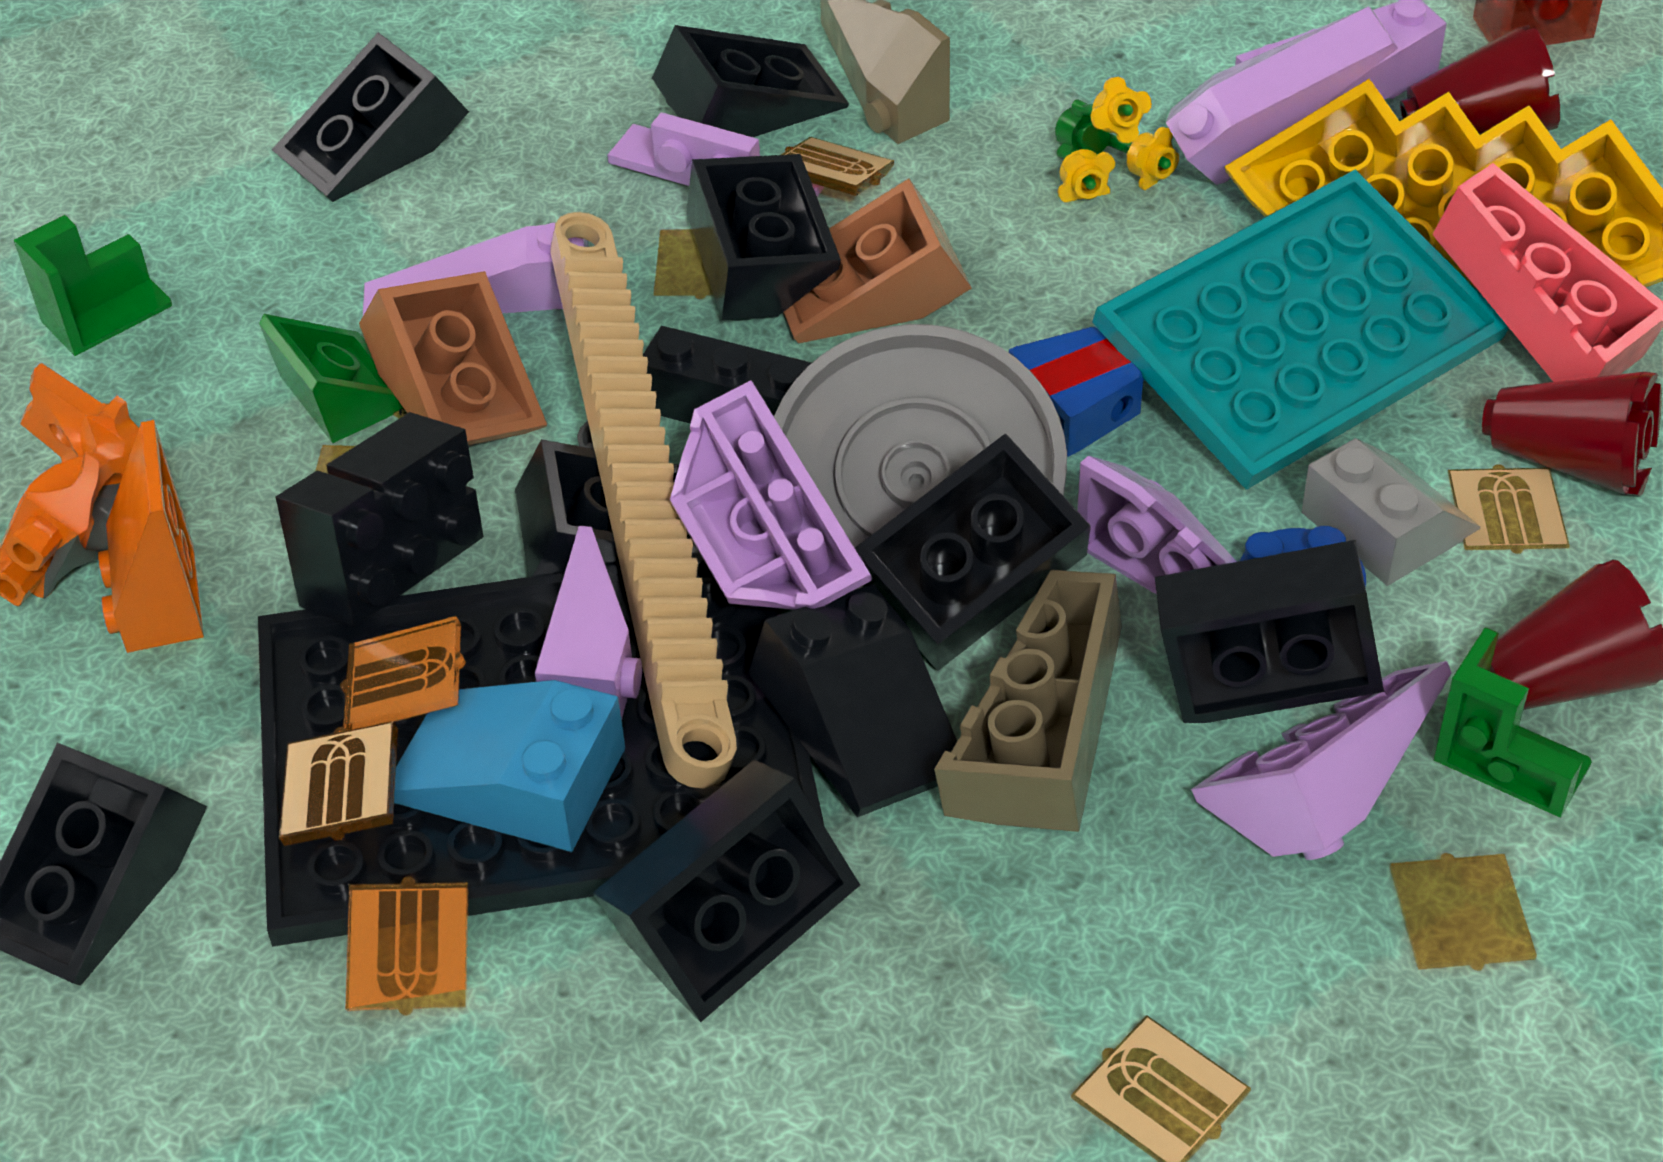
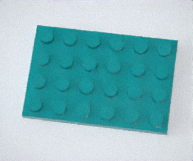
M1356 169L1098 306L1092 323L1123 356L1141 371L1145 381L1246 490L1504 339L1509 329L1486 299Z

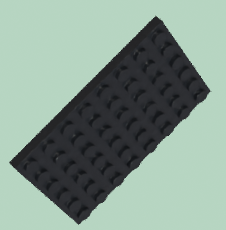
M700 552L692 553V558H697L698 562L697 578H702L703 582L701 597L707 598L708 602L706 617L712 618L713 622L711 638H717L716 658L722 659L723 663L721 678L722 680H727L728 683L727 703L735 731L737 747L730 770L725 780L716 786L704 789L686 786L668 773L663 762L642 667L639 694L637 698H627L622 717L625 750L572 852L387 801L386 814L281 835L289 744L352 731L357 653L459 626L457 689L536 682L535 670L565 572L401 595L355 627L307 609L258 616L267 932L272 947L352 934L353 891L467 889L466 916L594 897L593 892L753 760L795 778L824 825L809 753L748 674L766 619L780 615L779 608L729 604ZM620 564L608 565L606 569L628 627L632 658H640ZM430 652L432 656L430 663L447 664L449 659L448 652ZM423 653L359 670L357 682L424 665L428 662L429 655ZM452 657V661L448 666L453 675L456 666L454 657ZM430 666L431 674L429 678L439 673L443 668ZM421 668L357 685L356 697L423 680L428 676V669ZM446 671L428 681L430 683L429 692L439 689L448 682ZM419 683L358 699L355 703V712L422 695L427 691L428 685L426 683ZM428 712L379 724L391 723L389 778ZM340 735L328 741L341 742L352 735ZM353 738L343 743L349 751V756L359 752L365 753L364 743L359 738ZM691 741L682 745L685 752L697 760L709 761L718 757L715 750L703 742ZM321 745L316 750L311 764L321 760L327 761L331 750L336 745ZM338 747L333 753L331 760L340 756L346 757L344 750ZM355 755L349 762L346 820L362 816L364 755ZM336 759L330 764L326 824L342 821L346 764L344 759ZM317 763L311 767L306 828L322 825L326 776L325 763ZM423 891L422 923L439 921L440 891ZM380 892L379 930L396 927L397 892ZM401 892L400 927L418 924V892Z

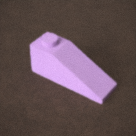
M579 526L535 670L536 682L557 680L618 696L622 720L627 698H637L642 679V662L640 658H632L628 627L592 527Z

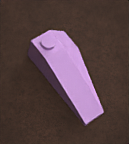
M1368 6L1211 76L1171 108L1166 124L1186 159L1216 185L1222 184L1231 178L1225 171L1227 164L1326 105L1397 50L1398 47L1374 11Z

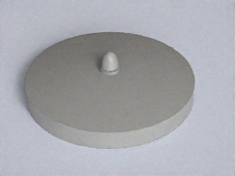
M906 324L875 329L854 336L834 346L811 363L788 389L774 415L778 425L854 548L1005 433L1064 496L1067 474V450L1060 418L1052 400L1041 383L1017 358L994 343L966 331L930 324Z

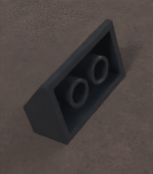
M801 154L692 159L687 216L721 320L778 317L840 269L841 259Z
M666 326L659 328L643 353V357L648 359L647 374L652 375L651 391H656L657 395L655 409H660L661 416L690 424L694 409L750 380L774 416L784 395L793 382L813 363Z
M1356 540L1155 577L1160 630L1183 723H1210L1384 692Z
M753 760L595 890L593 894L627 945L664 986L702 1022L856 890L860 883L795 778Z

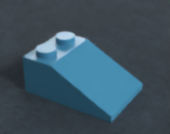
M557 680L457 689L456 705L429 711L388 780L387 801L572 852L625 750L618 696Z

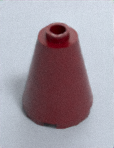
M1530 25L1517 27L1407 88V99L1400 101L1402 119L1449 92L1479 135L1527 106L1532 108L1548 131L1557 129L1560 122L1559 93L1549 96L1548 78L1555 76L1547 47L1539 31L1535 27L1530 28Z
M1636 372L1501 388L1496 399H1488L1485 403L1482 416V432L1484 435L1491 436V443L1495 449L1624 495L1640 497L1644 493L1652 468L1638 470L1641 460L1647 458L1650 447L1657 448L1662 408L1661 384L1655 383L1658 378L1657 373Z
M1612 559L1603 564L1598 563L1501 634L1497 638L1490 672L1529 688L1523 710L1653 686L1663 680L1662 624L1649 628L1648 622L1641 610V607L1651 603L1649 597L1632 572L1620 561Z

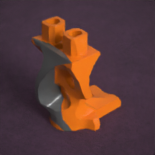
M40 363L31 375L29 390L33 400L27 405L20 424L59 455L62 462L40 474L28 486L17 505L0 544V596L14 606H20L31 593L45 599L53 592L57 582L69 571L97 560L99 551L108 550L106 523L139 430L138 426L129 417L127 402L118 395L109 404L101 403L43 363Z

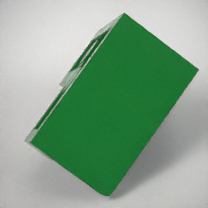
M63 215L14 239L41 322L74 356L172 306L171 299L150 279L141 246L130 234L85 255L77 226L66 215Z
M1485 627L1452 677L1434 761L1561 818L1588 772L1592 760L1589 756L1519 726L1529 688L1490 672L1499 633Z

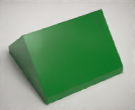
M263 314L259 325L280 377L332 443L387 419L399 412L400 409H404L379 376L367 343L359 332Z

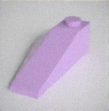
M555 223L526 226L364 283L363 315L378 289L483 271L486 272L502 313L563 309L550 253ZM568 239L571 243L578 246L589 247L588 241L585 239Z
M1087 456L1080 462L1077 511L1091 525L1087 553L1155 594V577L1237 562L1174 494L1165 490L1157 482L1148 480L1123 465L1092 456Z
M1447 661L1394 671L1382 678L1384 692L1343 699L1334 704L1335 714L1321 717L1308 724H1298L1281 733L1288 742L1287 744L1274 748L1260 757L1257 751H1249L1239 756L1191 789L1196 802L1273 857L1303 853L1306 860H1314L1336 852L1344 845L1342 837L1368 816L1452 672Z

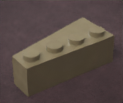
M1050 570L1016 629L1017 640L1006 658L999 657L989 675L991 684L978 707L971 705L960 724L961 736L951 752L945 751L934 769L944 816L995 825L1080 831L1122 629L1116 574Z

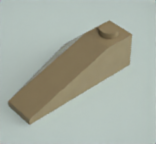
M820 0L821 24L864 110L867 123L874 132H884L894 142L900 144L950 121V37L919 12L908 8L901 12L891 9L890 2L884 0H877L873 3L866 0Z

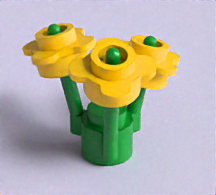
M1112 77L1104 83V90L1096 96L1093 104H1087L1076 99L1073 101L1072 107L1061 114L1056 123L1055 135L1061 145L1057 150V155L1064 159L1059 171L1063 184L1057 190L1058 196L1063 202L1075 201L1077 199H1092L1097 196L1110 194V188L1107 183L1109 173L1115 168V160L1108 152H1102L1107 146L1127 154V167L1131 173L1140 177L1139 187L1143 190H1147L1155 185L1160 179L1167 178L1177 168L1179 154L1173 149L1171 143L1173 134L1169 128L1160 127L1156 130L1155 134L1145 132L1139 135V122L1143 114L1150 111L1152 105L1151 98L1147 92H1136L1126 86L1123 78Z

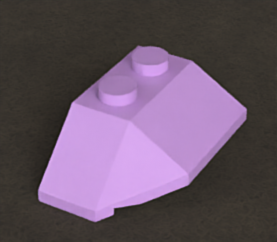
M751 380L694 409L690 424L691 432L682 453L670 501L729 604L793 610L802 607L815 609L825 606L872 581L871 574Z

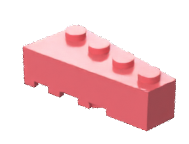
M1494 163L1458 186L1432 234L1553 382L1622 374L1645 355L1663 328V301Z

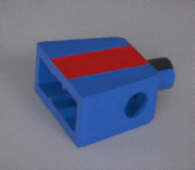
M1096 327L1077 330L1009 349V353L1031 371L1052 400L1064 432L1067 457L1076 454L1141 412L1143 381L1145 380L1141 371L1123 356Z

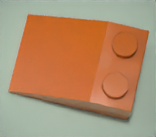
M144 421L140 424L106 523L108 550L98 552L103 583L106 588L112 589V595L102 597V609L109 634L120 632L127 653L204 637L193 543L155 421Z

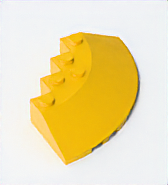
M1369 78L1225 166L1227 174L1249 202L1264 217L1275 213L1356 169L1477 290L1432 234L1458 186L1494 163L1643 286L1648 287L1663 281V189L1611 119L1561 149L1530 106L1525 107L1479 135L1454 98L1447 92L1399 121Z

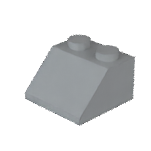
M1355 438L1308 465L1301 513L1316 526L1337 528L1344 534L1346 541L1356 540L1359 558L1363 566L1386 586L1461 543L1466 537L1480 529L1477 523L1395 456Z

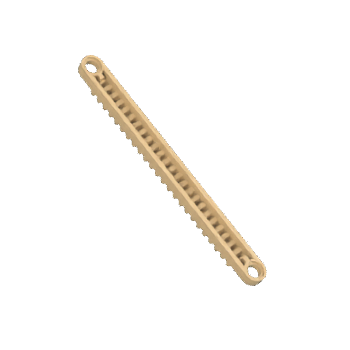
M583 212L567 213L561 216L555 223L550 253L663 762L668 773L678 782L693 788L704 789L713 787L725 780L737 750L735 731L727 703L728 683L727 680H722L721 678L722 659L716 658L717 638H711L713 622L712 618L706 617L707 598L701 597L703 582L702 578H697V558H692L693 541L692 539H687V530L670 501L674 486V464L669 463V445H664L665 428L660 427V409H655L657 395L656 391H651L652 375L647 374L648 359L643 357V340H638L640 327L639 323H634L635 306H630L631 290H626L627 274L622 273L623 258L618 257L612 231L601 218ZM568 239H585L592 242L595 246H578L571 243ZM691 741L703 742L710 745L718 757L709 761L697 760L690 757L682 745Z

